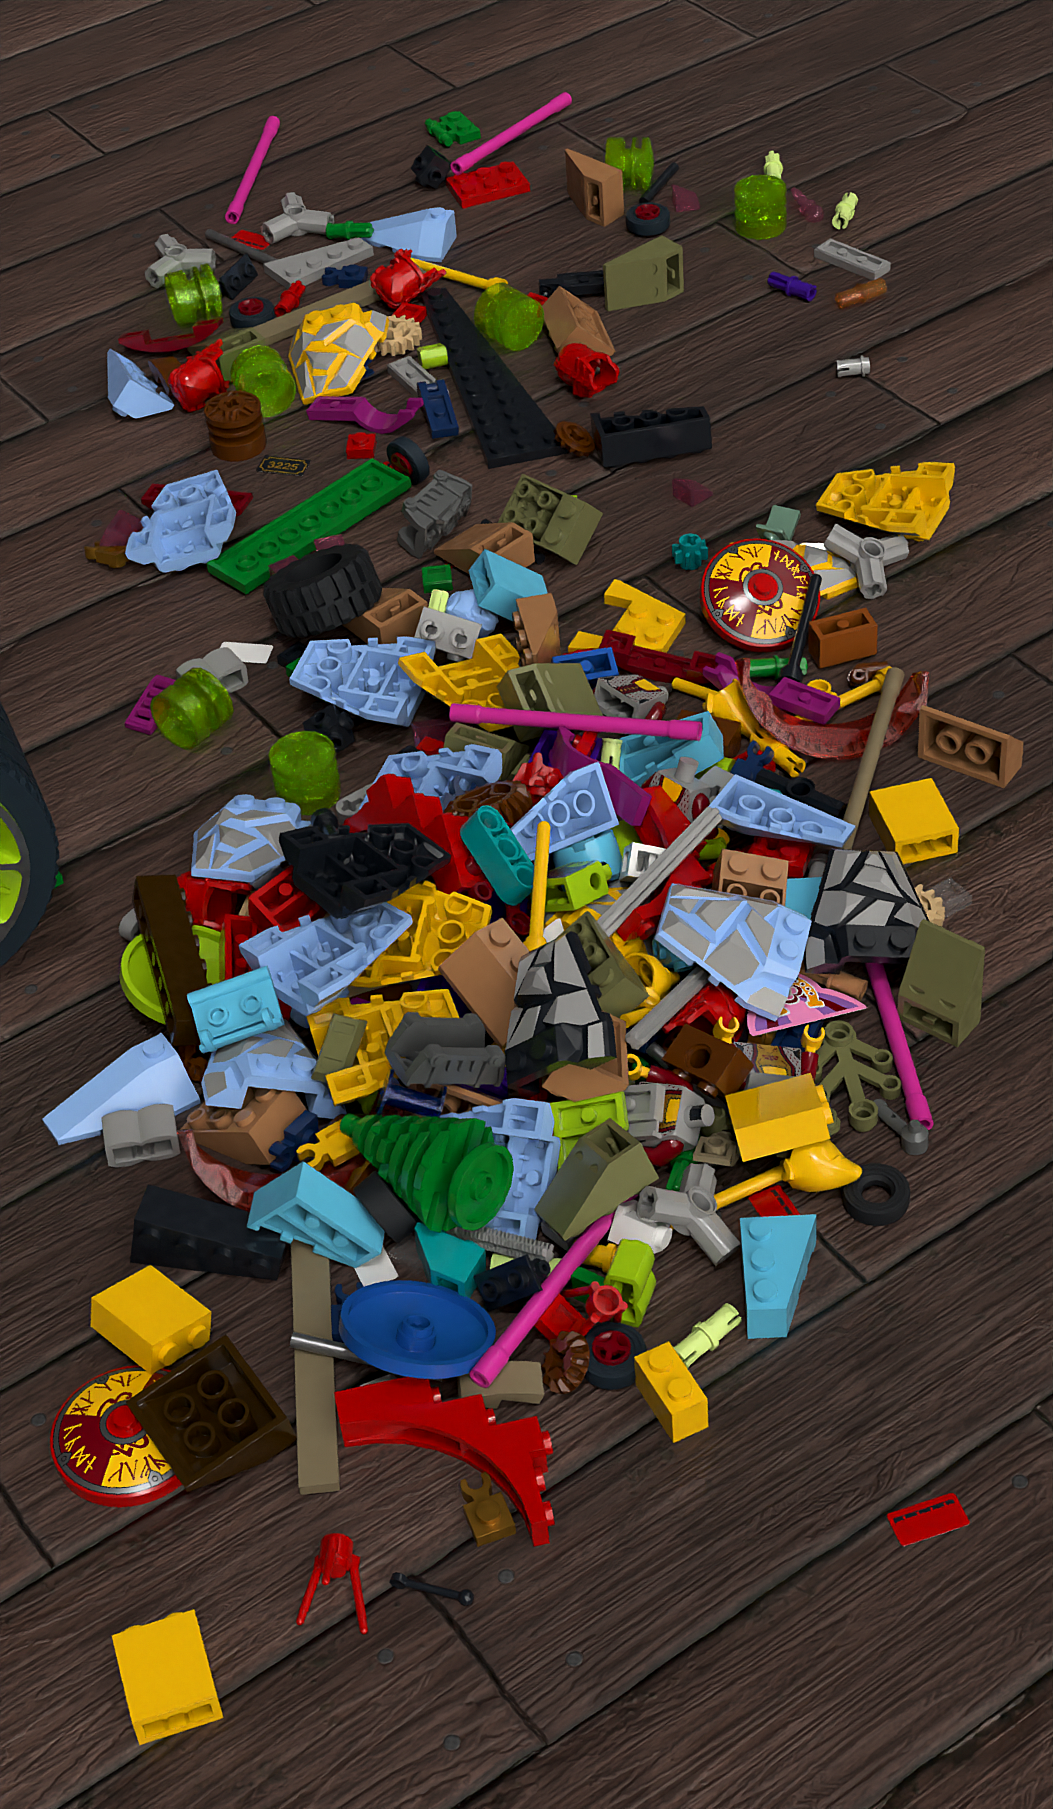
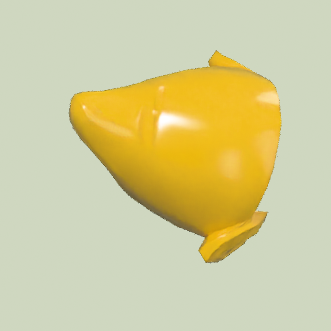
M733 679L731 684L715 695L707 694L706 702L702 705L704 712L709 711L711 716L741 722L742 735L750 739L752 733H755L761 738V735L756 732L760 728L757 716L749 706L739 680Z
M634 952L625 956V959L635 970L650 995L634 1010L645 1007L653 1009L670 992V989L680 981V975L677 972L668 970L654 956L642 952Z
M828 1139L794 1148L790 1159H784V1171L781 1175L782 1180L788 1182L793 1189L817 1192L839 1188L856 1181L862 1174V1168L845 1158Z

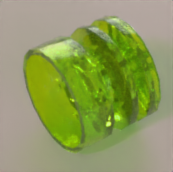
M624 137L607 138L605 164L622 170L623 189L625 188L627 178H631L633 190L638 189L639 178H641L642 189H649L654 173V152L651 147L650 137L642 138L641 148H639L638 137H633L631 148H627Z
M753 175L737 182L734 187L736 232L743 237L755 240L770 239L782 234L787 228V212L785 207L787 204V189L785 182L782 179L769 175Z
M208 263L200 264V272L197 267L192 266L190 268V280H188L183 270L166 273L164 276L169 304L175 321L180 327L196 323L197 310H199L205 320L210 319V311L214 317L222 316L220 287Z
M496 283L488 287L480 296L475 307L474 322L477 329L483 334L513 351H521L529 347L541 332L544 322V310L538 301L510 285Z
M258 345L247 348L233 361L230 374L235 389L257 396L261 403L263 417L268 418L279 415L292 404L296 394V384L278 351L269 346Z
M195 667L174 681L173 685H169L151 700L150 705L152 717L164 736L176 746L188 750L195 748L209 737L211 732L216 731L229 721L234 712L232 700L222 683L210 672Z
M312 731L290 733L280 738L271 747L269 761L277 798H283L285 802L296 803L301 808V815H312L320 808L329 809L339 800L342 790L337 769L336 752L333 742L326 735Z

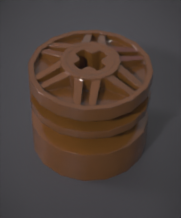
M228 391L212 397L205 404L204 416L209 430L210 448L214 456L229 462L244 461L259 455L266 448L267 439L265 427L262 423L261 403L257 396L245 391Z

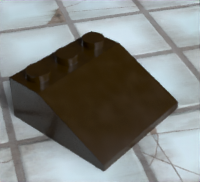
M226 1334L126 1401L129 1409L187 1492L265 1463L297 1440L287 1416Z

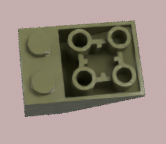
M661 235L603 264L605 309L613 311L665 302L683 293L682 246Z
M253 327L230 329L187 347V350L192 355H195L196 351H202L219 338L222 339L223 345L220 348L223 354L215 362L223 375L224 381L229 380L233 382L239 377L255 373L261 368L269 366L265 338Z
M522 474L498 523L513 522L533 534L534 545L577 565L603 513L585 501Z
M535 663L511 669L505 673L497 685L506 709L603 716L581 663ZM513 725L519 742L541 737L544 729L558 730L555 728Z
M458 722L446 734L443 747L449 748L452 752L465 751V745L471 744L498 749L502 753V774L498 780L502 782L506 780L530 749L528 745Z
M586 911L558 936L560 937L570 931L578 934L591 966V970L587 974L591 984L599 986L602 996L599 999L597 998L602 1011L620 1018L621 1015L632 1012L650 996L635 970L590 912Z
M923 919L920 922L898 993L897 1011L900 1020L958 1047L980 1022L985 947Z
M609 1118L578 1139L534 1208V1211L554 1232L566 1241L570 1237L583 1233L588 1225L600 1217L613 1213L618 1205L633 1195H638L646 1186H649L659 1177L642 1144Z

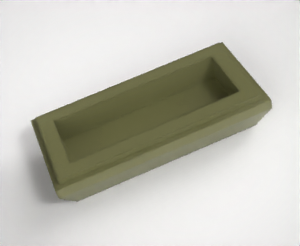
M333 1013L311 1076L312 1080L327 1083L325 1075L353 1067L368 1023L366 1020Z

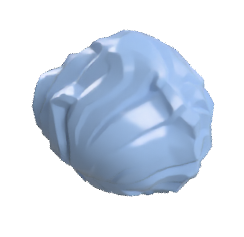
M474 589L455 592L448 599L445 613L482 624L478 638L488 637L495 630L496 624L499 622L498 615L478 606Z

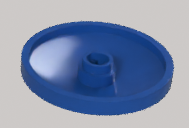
M384 1281L362 1287L353 1292L344 1301L339 1319L340 1337L347 1348L357 1357L381 1370L420 1379H445L470 1373L487 1349L494 1345L496 1335L492 1318L474 1300L467 1296H461L452 1289L419 1281Z

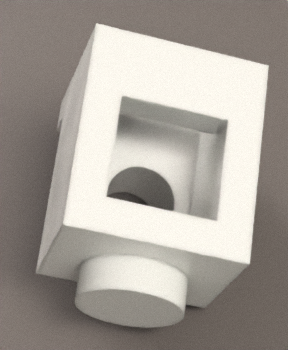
M635 842L624 847L619 880L634 883L666 848Z
M634 1199L618 1205L607 1240L619 1244L622 1238L639 1240L649 1244L654 1254L663 1251L668 1246L672 1237L670 1223L641 1218L637 1209L639 1201Z

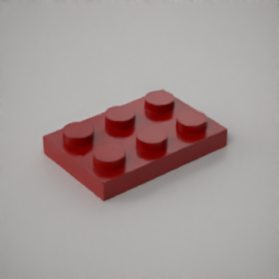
M501 162L496 166L481 167L476 171L460 175L455 174L452 177L446 178L448 190L462 209L530 192L529 181L514 162Z

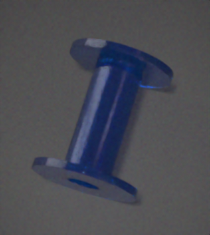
M389 1069L379 1095L375 1115L380 1116L386 1104L421 1116L440 1118L446 1098L447 1086L443 1085L438 1096L435 1097L401 1086L399 1081L393 1077L394 1070Z

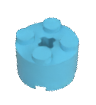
M612 829L605 830L551 853L555 868L572 862L599 860L600 862H606L612 870V878L609 881L619 879L622 856ZM564 884L561 885L563 892H565L566 890Z

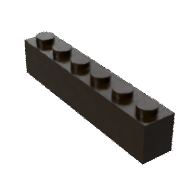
M176 874L136 876L132 904L171 1045L201 1044L187 994L208 987L212 983H207L205 959H200L199 937L198 935H193L192 914L190 911H186L185 890L184 888H179Z

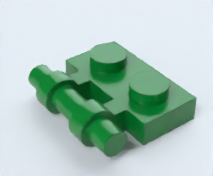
M452 111L445 116L439 117V122L430 118L425 121L427 131L432 136H436V140L442 145L451 146L455 141L462 145L481 139L480 129L460 111Z

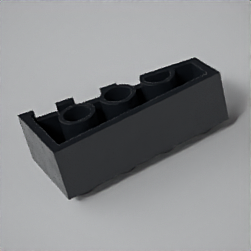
M704 406L668 408L666 414H660L657 411H653V409L642 410V413L636 416H627L625 411L614 412V417L601 418L600 413H590L592 437L603 467L617 468L627 463H645L650 459L661 457L673 458L678 454L689 452L696 454L706 449H712L711 422Z
M148 1184L134 1219L130 1263L277 1281L289 1243L280 1240V1233L260 1226L258 1231L247 1228L250 1214L248 1211Z

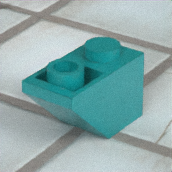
M418 1222L414 1227L416 1251L428 1283L457 1291L459 1295L470 1298L477 1287L474 1275L486 1271V1250L473 1241L459 1239L447 1234L444 1230H441V1233L431 1231L426 1225Z

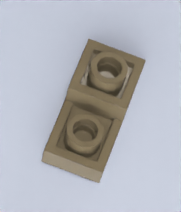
M721 1131L712 1133L709 1137L701 1136L693 1153V1161L734 1166L739 1158V1155L736 1153V1135Z
M508 1361L488 1388L477 1385L471 1379L469 1373L457 1376L459 1398L482 1394L485 1408L497 1409L501 1400L540 1404L544 1396L540 1362Z

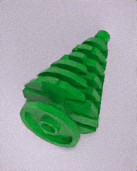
M347 1114L340 1122L341 1132L352 1138L353 1145L379 1170L378 1174L392 1185L393 1191L405 1201L408 1207L431 1231L441 1233L442 1229L447 1232L456 1227L475 1231L484 1227L496 1216L510 1190L514 1171L512 1155L505 1146L494 1142L492 1128L485 1127L486 1121L477 1118L459 1119L455 1117L439 1118L429 1116L421 1118L419 1116L401 1117L400 1115H385L384 1117L382 1115H366L360 1118L354 1114Z

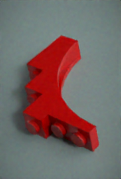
M395 774L380 776L377 782L366 790L369 802L365 803L357 813L347 818L342 824L349 825V833H366L368 824H411L451 854L450 863L431 874L437 890L450 895L454 891L469 897V890L477 882L485 880L484 873L474 876L465 867V861L472 854L460 836V828L468 820V817L456 816L453 813H443L439 797L415 793L411 778L400 777Z
M660 785L643 788L652 798L641 826L633 827L643 844L667 849L691 822ZM705 840L652 893L650 903L637 907L630 913L616 931L624 942L637 938L644 940L656 934L667 893L672 883L703 888L711 877L698 862L700 858L699 853L707 844Z
M402 1377L334 1392L345 1447L375 1443L408 1444L437 1450L464 1461L479 1472H486L491 1480L509 1497L525 1522L533 1547L550 1543L548 1527L555 1525L550 1500L542 1502L540 1492L546 1491L543 1473L548 1472L546 1455L553 1454L549 1431H541L537 1416L496 1424L493 1408L485 1409L482 1394L442 1402L439 1387H431L429 1379Z

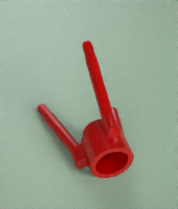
M593 1281L589 1286L561 1292L564 1298L589 1294L585 1306L589 1318L577 1331V1333L583 1336L597 1322L603 1323L613 1318V1322L621 1323L623 1312L628 1308V1304L623 1301L620 1292L616 1288L609 1285L600 1286L597 1281Z
M330 1533L321 1539L319 1555L315 1556L313 1571L296 1618L297 1625H302L305 1621L321 1573H323L321 1583L326 1586L330 1583V1578L343 1577L346 1571H349L359 1630L361 1634L368 1632L359 1574L360 1557L352 1554L354 1544L350 1537L340 1533Z

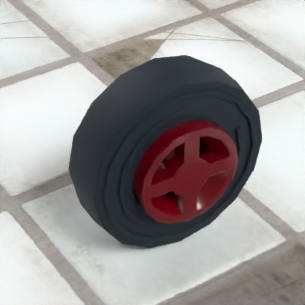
M641 203L631 207L626 213V226L630 232L637 235L651 236L660 234L670 224V212L662 204Z
M248 297L238 300L231 305L229 317L234 328H248L275 319V311L270 300L263 297Z
M405 436L395 438L389 443L386 449L392 468L408 476L411 479V485L423 482L430 474V467L427 458L418 445Z
M606 1322L591 1328L584 1336L590 1350L589 1366L584 1378L592 1385L602 1389L618 1390L636 1382L634 1357L647 1351L642 1335L633 1327L617 1322Z

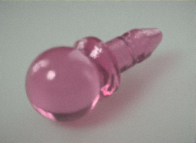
M792 187L793 198L801 206L800 212L804 215L805 220L812 223L822 221L824 218L822 207L816 205L813 199L808 200L800 190Z

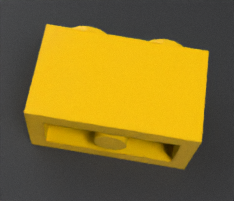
M669 1341L634 1357L636 1386L673 1443L709 1427L708 1399Z

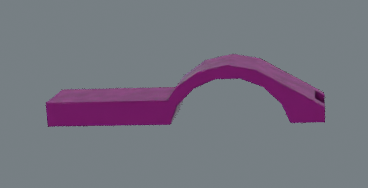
M318 396L306 412L309 420L356 421L360 426L371 432L385 434L395 431L411 420L417 410L423 406L424 402L423 398H409L406 409H400L398 414H386L374 408L365 397Z
M720 652L715 655V661L719 664L715 669L708 666L703 668V676L719 690L731 684L733 679L739 680V671L749 691L763 708L770 704L823 725L840 708V697L784 677L775 686H762L754 683L744 676L739 669L737 671L738 667H736L733 657Z
M558 727L553 748L550 749L548 754L552 768L559 769L564 778L574 770L599 762L615 813L631 826H641L652 796L612 764L592 759L576 750L570 744L575 734L566 727Z

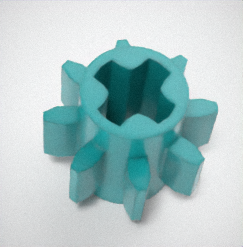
M692 533L682 535L679 538V544H672V557H675V564H680L685 570H695L702 566L701 560H708L706 540H701L698 535Z

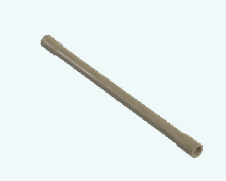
M892 667L886 672L881 688L882 694L843 817V821L855 825V830L842 848L834 847V849H852L894 705L905 678L904 672L899 668Z

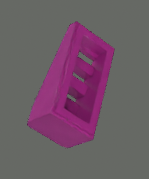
M156 675L150 681L126 719L125 728L151 735L183 701L181 683L178 680ZM142 717L149 718L150 720H144Z

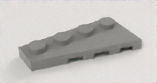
M359 237L264 263V273L287 289L296 281H301L302 285L306 286L321 279L322 275H325V268L327 267L342 270L343 266L353 265L373 256V246Z

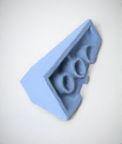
M441 207L429 208L370 222L374 228L372 237L361 239L375 247H392L394 253L399 249H411V258L422 261L442 262L457 237L454 210H445Z
M111 348L107 352L108 399L116 413L123 417H126L128 414L137 419L172 410L174 404L171 399L162 391L158 394L156 392L158 386L146 378V374L131 360Z
M599 762L592 763L567 774L510 828L531 861L535 860L537 825L541 821H547L551 826L549 853L619 825Z
M736 774L708 806L719 810V814L722 817L719 824L746 835L842 848L855 830V825Z
M160 1033L127 1050L42 1118L58 1145L100 1136L103 1133L101 1118L115 1111H138L153 1104L173 1105L176 1116L201 1102L178 1053L165 1036Z

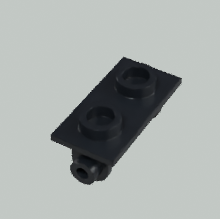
M247 253L219 278L220 281L214 284L213 290L216 295L228 294L230 300H233L258 276Z
M526 1254L474 1275V1279L489 1312L542 1291L540 1282L548 1277L551 1268L546 1260L539 1258L530 1260L529 1255Z

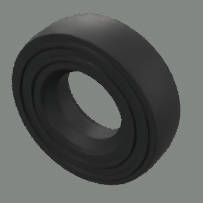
M881 1163L861 1165L862 1174L860 1178L843 1186L842 1199L846 1211L852 1218L866 1225L883 1226L894 1223L903 1217L909 1207L910 1186L908 1180L903 1173L890 1165ZM870 1186H881L888 1189L891 1196L885 1202L873 1203L865 1200L862 1192Z

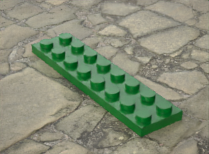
M371 458L224 551L218 558L207 562L208 572L247 594L266 582L281 568H285L289 563L308 555L411 488V479Z

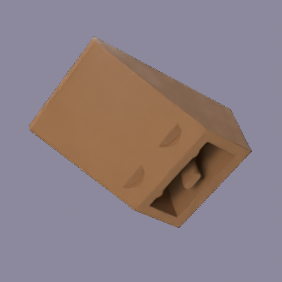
M568 148L565 149L568 195L587 220L603 227L623 216L622 170Z
M513 522L475 524L434 550V554L469 574L468 570L484 549L525 568L535 562L533 534Z
M382 588L379 601L375 602L371 609L366 610L363 615L355 617L343 626L367 644L368 638H378V644L397 643V637L407 636L414 638L423 607H428V602L410 589Z
M552 593L516 599L517 611L512 612L514 629L517 630L518 634L514 636L515 648L518 654L522 653L520 654L521 667L535 663H551L552 657L561 655L558 614Z
M722 849L713 870L712 890L772 900L785 906L789 861Z
M248 1086L241 1109L207 1106L204 1101L198 1109L189 1114L187 1122L178 1133L181 1137L242 1163L270 1165L276 1156L269 1153V1148L276 1141L281 1142L284 1139V1129L307 1109L295 1091Z

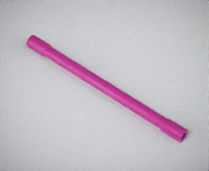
M567 92L561 93L540 109L473 151L451 162L452 172L456 175L462 174L503 145L552 114L563 110L572 103L570 94Z
M270 116L267 119L250 163L234 199L227 209L225 219L230 224H236L239 221L244 204L263 160L280 127V120L276 116Z
M452 703L449 712L450 721L458 723H490L555 729L566 727L568 730L659 736L690 741H700L702 736V723L700 721H664L490 708Z
M865 963L898 1076L901 1080L910 1121L918 1120L920 1124L930 1130L934 1122L927 1099L923 1095L884 965L883 963Z
M633 1195L624 1202L631 1201L635 1199L638 1195ZM616 1210L609 1215L600 1217L586 1227L585 1231L578 1237L541 1284L543 1290L533 1294L496 1343L487 1349L469 1373L471 1379L477 1385L488 1388L508 1363L509 1357L571 1279V1275L576 1268L582 1265L611 1228Z

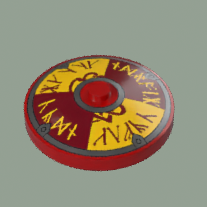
M758 538L740 540L722 548L708 563L700 583V605L712 629L730 644L754 652L781 650L793 645L809 580L815 573L801 555L784 544ZM820 590L817 597L812 621L815 620L819 610Z
M139 1365L113 1369L90 1379L67 1398L58 1411L52 1425L50 1450L58 1475L73 1493L84 1500L102 1506L132 1507L160 1499L182 1485L126 1404V1401L171 1372L170 1370L162 1368L151 1375Z

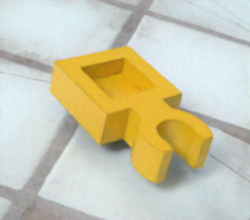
M341 1120L315 1133L318 1143H307L296 1150L300 1161L307 1157H314L307 1164L318 1172L322 1169L324 1162L328 1160L336 1167L361 1152L353 1145L352 1138L341 1132Z

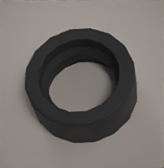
M373 1171L353 1189L362 1205L396 1243H400L415 1230L414 1227L419 1220L377 1171Z

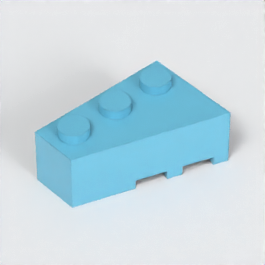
M709 711L680 719L700 721L702 723L700 741L633 734L620 738V740H623L621 744L620 771L641 787L642 783L655 772L674 767L677 768L680 757H689L699 763L696 771L697 774L724 759L723 735Z
M304 1161L254 1192L247 1228L258 1231L260 1226L278 1232L281 1234L280 1240L291 1244L294 1238L313 1246L314 1253L354 1268L381 1254L385 1233L357 1197Z
M817 1214L740 1218L741 1259L748 1339L787 1337L798 1303L800 1288L803 1280H805L808 1263L816 1246Z

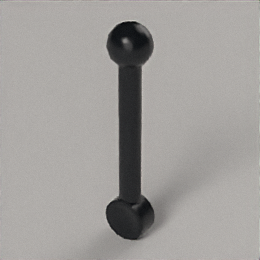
M398 1572L392 1574L389 1582L397 1589L408 1587L456 1599L463 1606H469L474 1601V1594L469 1589L456 1591L408 1579L404 1574Z

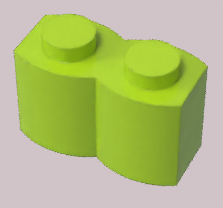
M623 1238L617 1246L604 1279V1285L616 1288L620 1292L623 1301L628 1304V1308L623 1312L621 1323L638 1328L643 1321L656 1286V1278L651 1270L655 1257L649 1244L639 1240Z

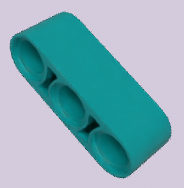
M488 805L481 806L461 826L460 836L500 899L508 905L516 906L532 892L534 865L498 810Z

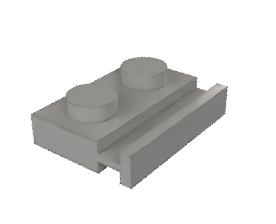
M659 1083L629 1085L623 1091L625 1093L629 1130L627 1132L638 1141L661 1139L662 1133H659V1123H663L666 1086Z

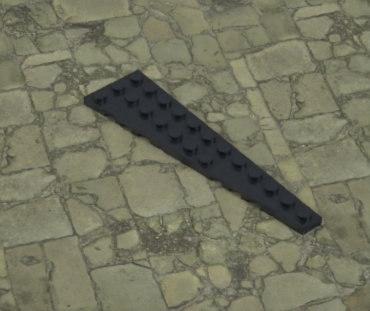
M431 288L428 291L422 292L421 300L423 306L426 307L427 316L438 343L446 347L448 369L488 469L568 454V450L561 448V443L555 440L553 432L555 427L449 291L446 288Z

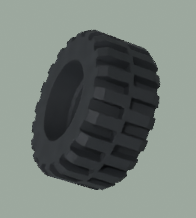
M351 543L342 546L335 545L328 549L324 548L289 563L288 566L281 568L275 575H272L268 582H265L263 596L278 630L290 638L314 636L326 630H333L339 625H344L355 617L363 615L366 610L371 609L374 603L379 601L382 593V585L368 551L358 544L352 545Z

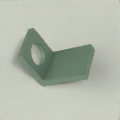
M773 505L766 525L756 524L755 528L760 539L791 541L801 513L799 510Z

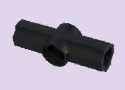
M764 768L757 773L755 783L767 788L780 790L787 797L843 820L847 804L816 791L812 780L805 777L789 779Z

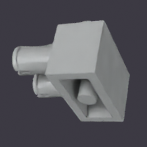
M423 607L414 638L435 641V652L436 650L448 653L446 659L455 662L464 661L465 659H472L475 642L478 639L482 624Z

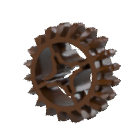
M498 780L495 783H486L480 787L476 786L470 791H465L463 795L456 796L453 801L449 802L444 813L467 816L469 819L481 806L488 805L498 810L505 822L515 825L533 808V802L525 784L516 780H506L503 782Z

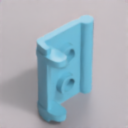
M268 966L187 994L201 1043L199 1049L202 1053L216 1051L218 1048L269 1030H276L278 1027L285 1025Z

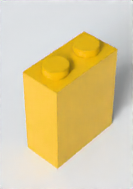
M932 778L869 791V817L886 850L898 852L903 865L958 853L959 827Z
M811 1073L725 1096L743 1162L830 1139L827 1125L834 1123L830 1106L826 1099L823 1085L815 1086Z
M152 1265L145 1267L91 1298V1327L151 1375L166 1366L172 1365L177 1359L210 1341L212 1311Z
M194 1609L187 1612H175L164 1619L146 1625H134L128 1627L123 1632L111 1635L132 1725L139 1745L224 1718Z

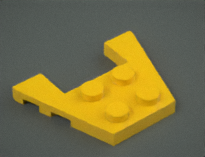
M614 579L604 593V604L627 609L612 631L636 636L635 646L667 653L686 623L685 613L620 580ZM578 631L568 646V653L590 648L596 650L599 648L603 636Z

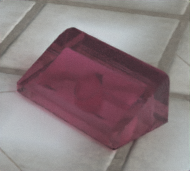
M119 510L106 528L99 546H127L132 532H140L142 529L141 519L123 510Z
M450 717L410 723L415 746H418L426 736L445 742L446 734L456 722H451ZM461 723L475 728V724Z

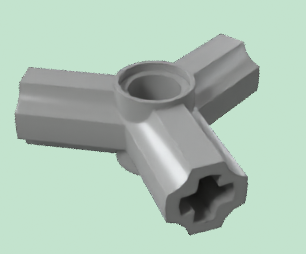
M295 192L286 193V196L281 199L283 214L263 223L260 228L261 234L269 244L276 243L290 235L302 236L307 232L326 235V226L328 223H334V215L330 212L307 210L305 205H303L302 197L296 195Z
M164 234L159 236L158 241L155 242V249L161 259L144 271L145 278L151 286L159 288L173 277H183L190 272H215L216 254L213 248L186 249V246L179 244L174 237Z
M835 524L823 545L825 548L850 561L851 569L858 577L860 592L863 593L864 598L868 599L883 596L887 591L883 566L906 559L909 554L908 541L903 535L898 536L894 534L882 539L873 537L862 539L838 524Z
M705 1162L702 1164L691 1163L687 1166L683 1173L679 1191L646 1186L639 1193L640 1198L637 1205L641 1218L670 1223L679 1233L687 1236L691 1235L715 1266L722 1263L740 1247L741 1243L716 1214L717 1203L713 1197L717 1183L714 1175L715 1169Z

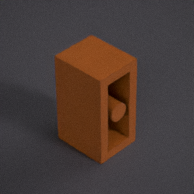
M867 608L810 621L809 652L819 668L830 667L877 654L878 625Z

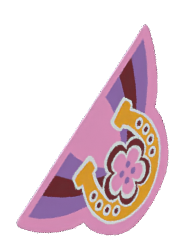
M799 973L798 980H795L790 987L792 995L788 996L776 1022L748 1010L747 1027L752 1036H757L866 1009L867 1007L858 1000L843 993L821 988L815 981Z

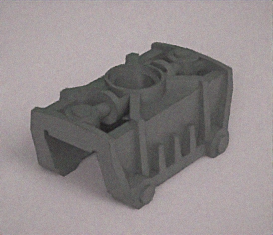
M438 470L434 473L433 480L414 498L408 497L403 502L402 513L411 524L407 527H402L398 531L397 542L412 556L418 559L422 558L423 553L427 549L432 550L440 538L447 536L458 525L459 522L457 521L462 516L465 517L471 506L472 484L443 470Z
M407 1012L387 1042L384 1052L394 1072L406 1086L423 1084L425 1088H430L432 1084L444 1086L466 1084L479 1088L481 1084H493L495 1087H499L504 1078L506 1056L498 1045H488L485 1047L486 1029L477 1014L467 1013L462 1018L421 1017L418 1012Z

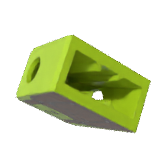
M595 860L572 862L548 871L545 912L577 910L608 894L607 881L612 878L610 866L604 861ZM564 884L566 891L561 892L558 887ZM531 892L529 895H530V899H531V902H532V892Z

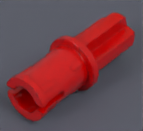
M301 281L292 283L289 289L281 294V300L274 307L277 317L290 313L299 306L300 298L306 290Z

